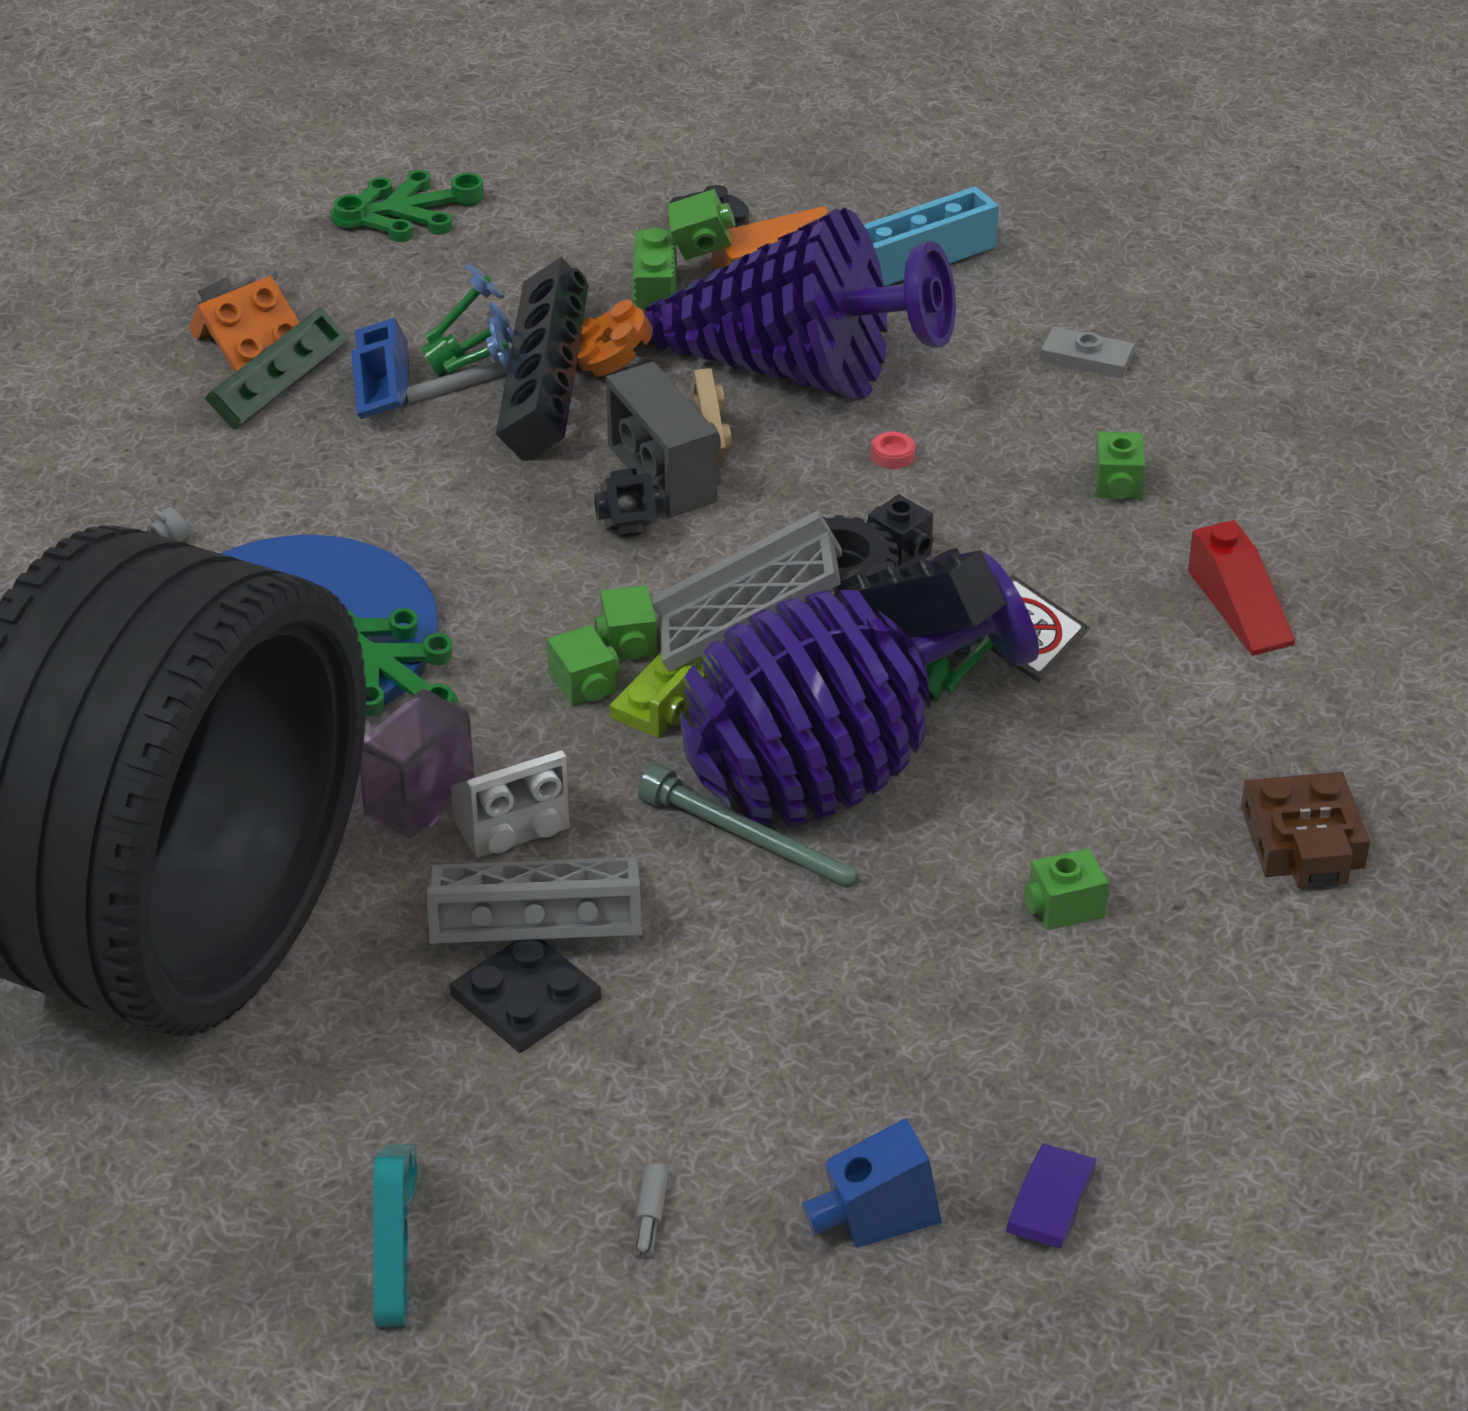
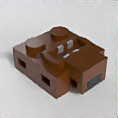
M1344 772L1244 781L1241 809L1265 877L1287 876L1292 872L1297 888L1348 884L1350 870L1365 869L1370 840Z

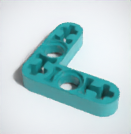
M387 1144L376 1155L374 1161L373 1247L375 1327H406L408 1205L416 1196L418 1157L416 1144Z

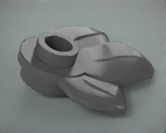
M275 270L272 277L276 281L278 273ZM251 276L232 286L228 277L198 290L197 292L201 298L198 304L257 280Z

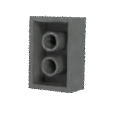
M654 361L606 376L608 446L627 469L636 468L637 474L651 473L652 484L659 486L662 510L667 516L672 518L718 502L717 485L721 483V474L717 465V449L721 447V438L716 426L713 423H708L699 413L695 403L682 394L673 378L666 376Z

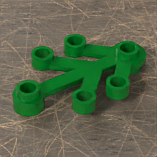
M424 170L409 172L406 176L407 179L394 192H392V182L390 179L376 177L368 182V187L360 195L347 194L338 197L334 201V207L330 212L331 221L343 228L367 226L389 233V238L395 242H405L413 237V226L409 220L428 225V230L433 234H446L452 230L451 215L447 212H434L423 208L457 202L463 206L475 205L484 197L483 178L475 173H461L452 178L450 189L414 195L416 192H424L430 189L431 177L429 172ZM386 199L385 201L375 202L376 200ZM390 214L404 219L394 220L388 217H384L383 215Z
M399 608L394 610L389 618H357L353 612L348 610V614L353 618L354 627L358 631V642H361L362 658L365 664L364 676H366V699H374L371 702L366 701V716H376L384 708V692L379 686L380 672L419 701V718L423 723L435 727L452 723L458 715V698L452 689L444 684L430 685L400 663L428 662L436 666L444 665L452 658L451 638L442 633H433L424 639V643H373L365 636H393L398 640L412 639L418 632L417 614L411 609ZM399 623H407L408 625H399ZM434 648H441V649H443V650L436 651V650H433V649H434Z

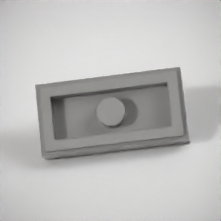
M1053 326L1041 348L1040 361L1123 379L1134 356L1135 343L1102 337L1092 332H1078Z

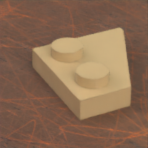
M712 368L694 370L690 399L695 403L699 413L708 423H713L719 432L721 447L717 449V465L723 466L725 451L732 449L730 426L728 423L722 424L720 411L725 409L722 384L715 385Z

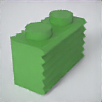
M649 228L647 230H638L635 233L633 302L645 314L647 313L645 307L658 299L665 300L676 292V242L670 230Z

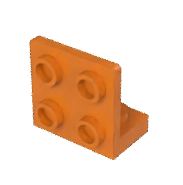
M272 275L198 304L189 329L197 340L211 335L235 373L300 322Z

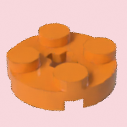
M626 299L618 302L610 311L596 319L587 318L583 320L576 364L582 374L586 375V371H591L595 377L605 376L626 366L637 356L633 349L641 340L646 346L653 333V326L642 309L636 307L631 300Z

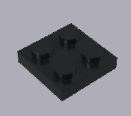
M542 939L516 940L450 983L451 996L518 1053H522L601 999V986Z

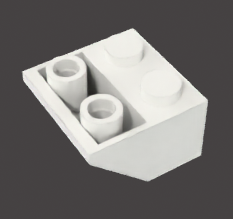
M563 750L451 786L453 820L475 858L491 853H503L513 846L540 837L549 838L559 831L570 828L567 760Z

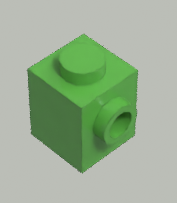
M715 189L668 204L670 233L685 261L732 246L730 228L735 227L733 212L728 203H721Z
M1098 431L1095 455L1096 497L1142 499L1145 473L1143 433Z
M647 585L601 590V616L594 617L595 631L607 647L612 646L619 660L639 659L641 657L657 655V621Z
M592 625L547 638L549 674L572 707L589 701H599L607 695L616 693V674L620 673L618 656L612 646L606 647Z
M1090 848L1031 861L1030 881L1024 885V899L1031 914L1038 913L1048 931L1105 918L1109 882Z

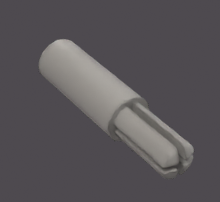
M658 1163L648 1164L644 1168L635 1220L637 1231L633 1248L634 1255L641 1259L652 1257L657 1229L661 1225L669 1170L664 1165Z

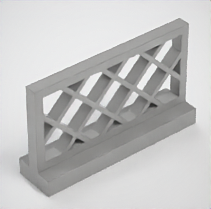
M820 511L813 512L652 596V605L660 616L662 662L669 672L702 656L703 651L713 641L716 642L718 640L723 643L725 632L737 623L739 625L743 623L747 626L750 624L748 619L751 615L763 609H769L776 613L778 611L775 607L780 602L798 598L805 603L807 594L830 590L841 584L837 558L842 556L841 546Z
M638 857L432 865L430 886L427 887L429 944L642 935Z

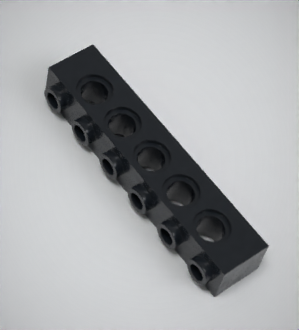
M562 257L525 280L522 286L496 435L522 461H529L564 439L566 434L589 285L583 273L577 268H572Z

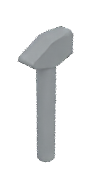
M508 342L509 347H510V350H511L512 343ZM489 356L491 361L489 363L408 387L405 402L407 405L506 376L508 368H505L501 361L495 362L492 356Z

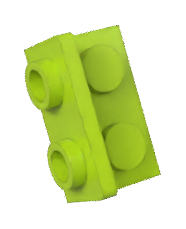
M661 652L609 705L610 718L660 738L671 725L677 726L681 723L680 711L685 716L687 708L690 706L686 701L684 678L691 666L694 664L703 679L707 678L702 670L701 662L704 659L700 656L669 672L662 662Z

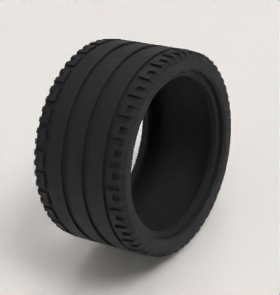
M100 525L98 528L89 527L84 532L77 531L73 533L70 538H63L58 541L55 548H48L43 553L41 559H35L29 565L26 573L19 575L15 580L13 588L8 589L0 601L1 979L92 1009L147 1030L185 1037L186 1035L194 1036L198 1032L204 1033L209 1031L211 1027L219 1026L223 1020L230 1019L237 1010L240 1011L248 1000L258 993L262 985L272 976L275 969L278 968L293 946L321 895L344 836L360 772L366 721L365 664L362 658L361 642H358V631L354 627L353 618L348 614L346 606L340 603V599L332 594V591L296 575L293 576L147 531L114 525Z

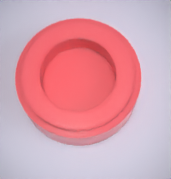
M884 432L872 440L871 458L874 463L884 468L899 469L906 467L914 461L915 442L911 437L901 432Z

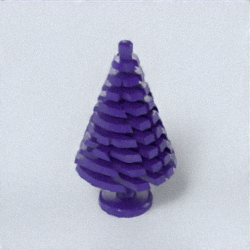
M845 207L840 211L836 208L820 217L819 221L816 219L798 228V231L787 233L777 238V242L765 244L757 248V251L746 254L738 260L731 262L730 265L712 271L705 282L701 277L693 281L686 290L681 288L665 300L658 299L645 307L647 312L645 315L653 326V333L648 342L650 346L667 349L669 346L673 352L688 356L693 353L694 356L718 361L722 365L737 368L734 364L736 363L745 370L767 374L778 379L792 378L795 384L807 387L812 386L854 399H858L857 397L866 398L873 390L869 381L876 382L882 368L879 363H884L887 345L880 331L887 332V313L907 311L914 334L923 345L931 348L943 347L950 341L956 316L953 275L947 256L938 243L925 241L912 248L905 266L904 284L884 286L880 262L870 234L856 213Z

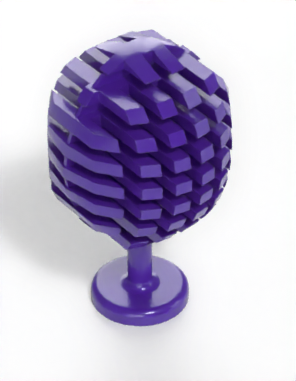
M983 553L1006 604L975 627L920 636L911 639L906 631L879 610L878 619L860 592L855 590H840L838 597L842 603L828 590L807 594L805 598L807 604L798 598L789 599L776 605L775 609L778 611L776 613L769 609H763L749 617L748 621L750 624L747 626L743 623L740 625L737 623L725 632L723 643L718 640L716 642L713 641L703 651L702 670L707 678L703 679L694 664L684 678L686 701L690 705L688 710L694 724L692 730L680 711L684 752L687 762L702 785L729 809H731L730 800L723 790L729 792L747 818L768 828L772 827L770 819H773L772 809L766 801H771L787 827L804 825L806 822L804 817L807 816V809L801 799H805L818 820L836 814L834 809L838 808L837 801L842 802L846 809L861 803L865 793L874 795L888 784L889 776L895 775L897 777L909 764L910 747L916 755L924 741L926 718L923 715L925 711L923 700L930 708L928 664L985 635L988 636L998 652L1007 661L1016 666H1025L1038 658L1039 645L1033 622L1024 601L1008 574L993 557Z

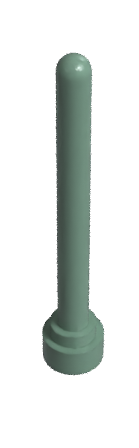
M658 763L652 764L641 779L638 788V798L650 805L659 808L661 805L671 807L674 804L842 886H850L856 880V872L852 867L683 787L682 781L677 778L676 772Z

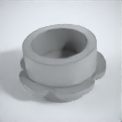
M167 507L161 512L156 510L150 516L151 524L148 526V532L179 542L189 538L190 531L185 520L172 507Z

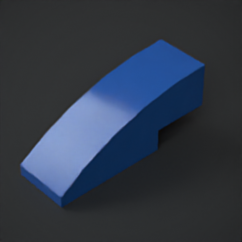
M394 317L355 330L357 349L351 350L357 415L360 420L401 407L406 398L409 381L408 341Z

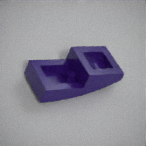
M1042 1143L1019 1191L1007 1223L1006 1232L1061 1249L1073 1228L1079 1203L1092 1180L1097 1159Z

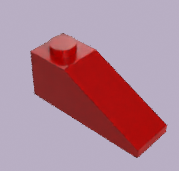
M1231 520L1194 529L1192 531L1188 572L1249 653L1254 656L1293 646L1295 644L1294 636L1258 550L1237 522Z

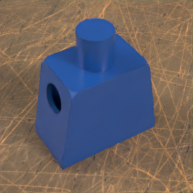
M907 1118L829 1158L825 1167L831 1191L802 1202L804 1214L814 1235L844 1224L854 1246L857 1248L942 1223L930 1160Z

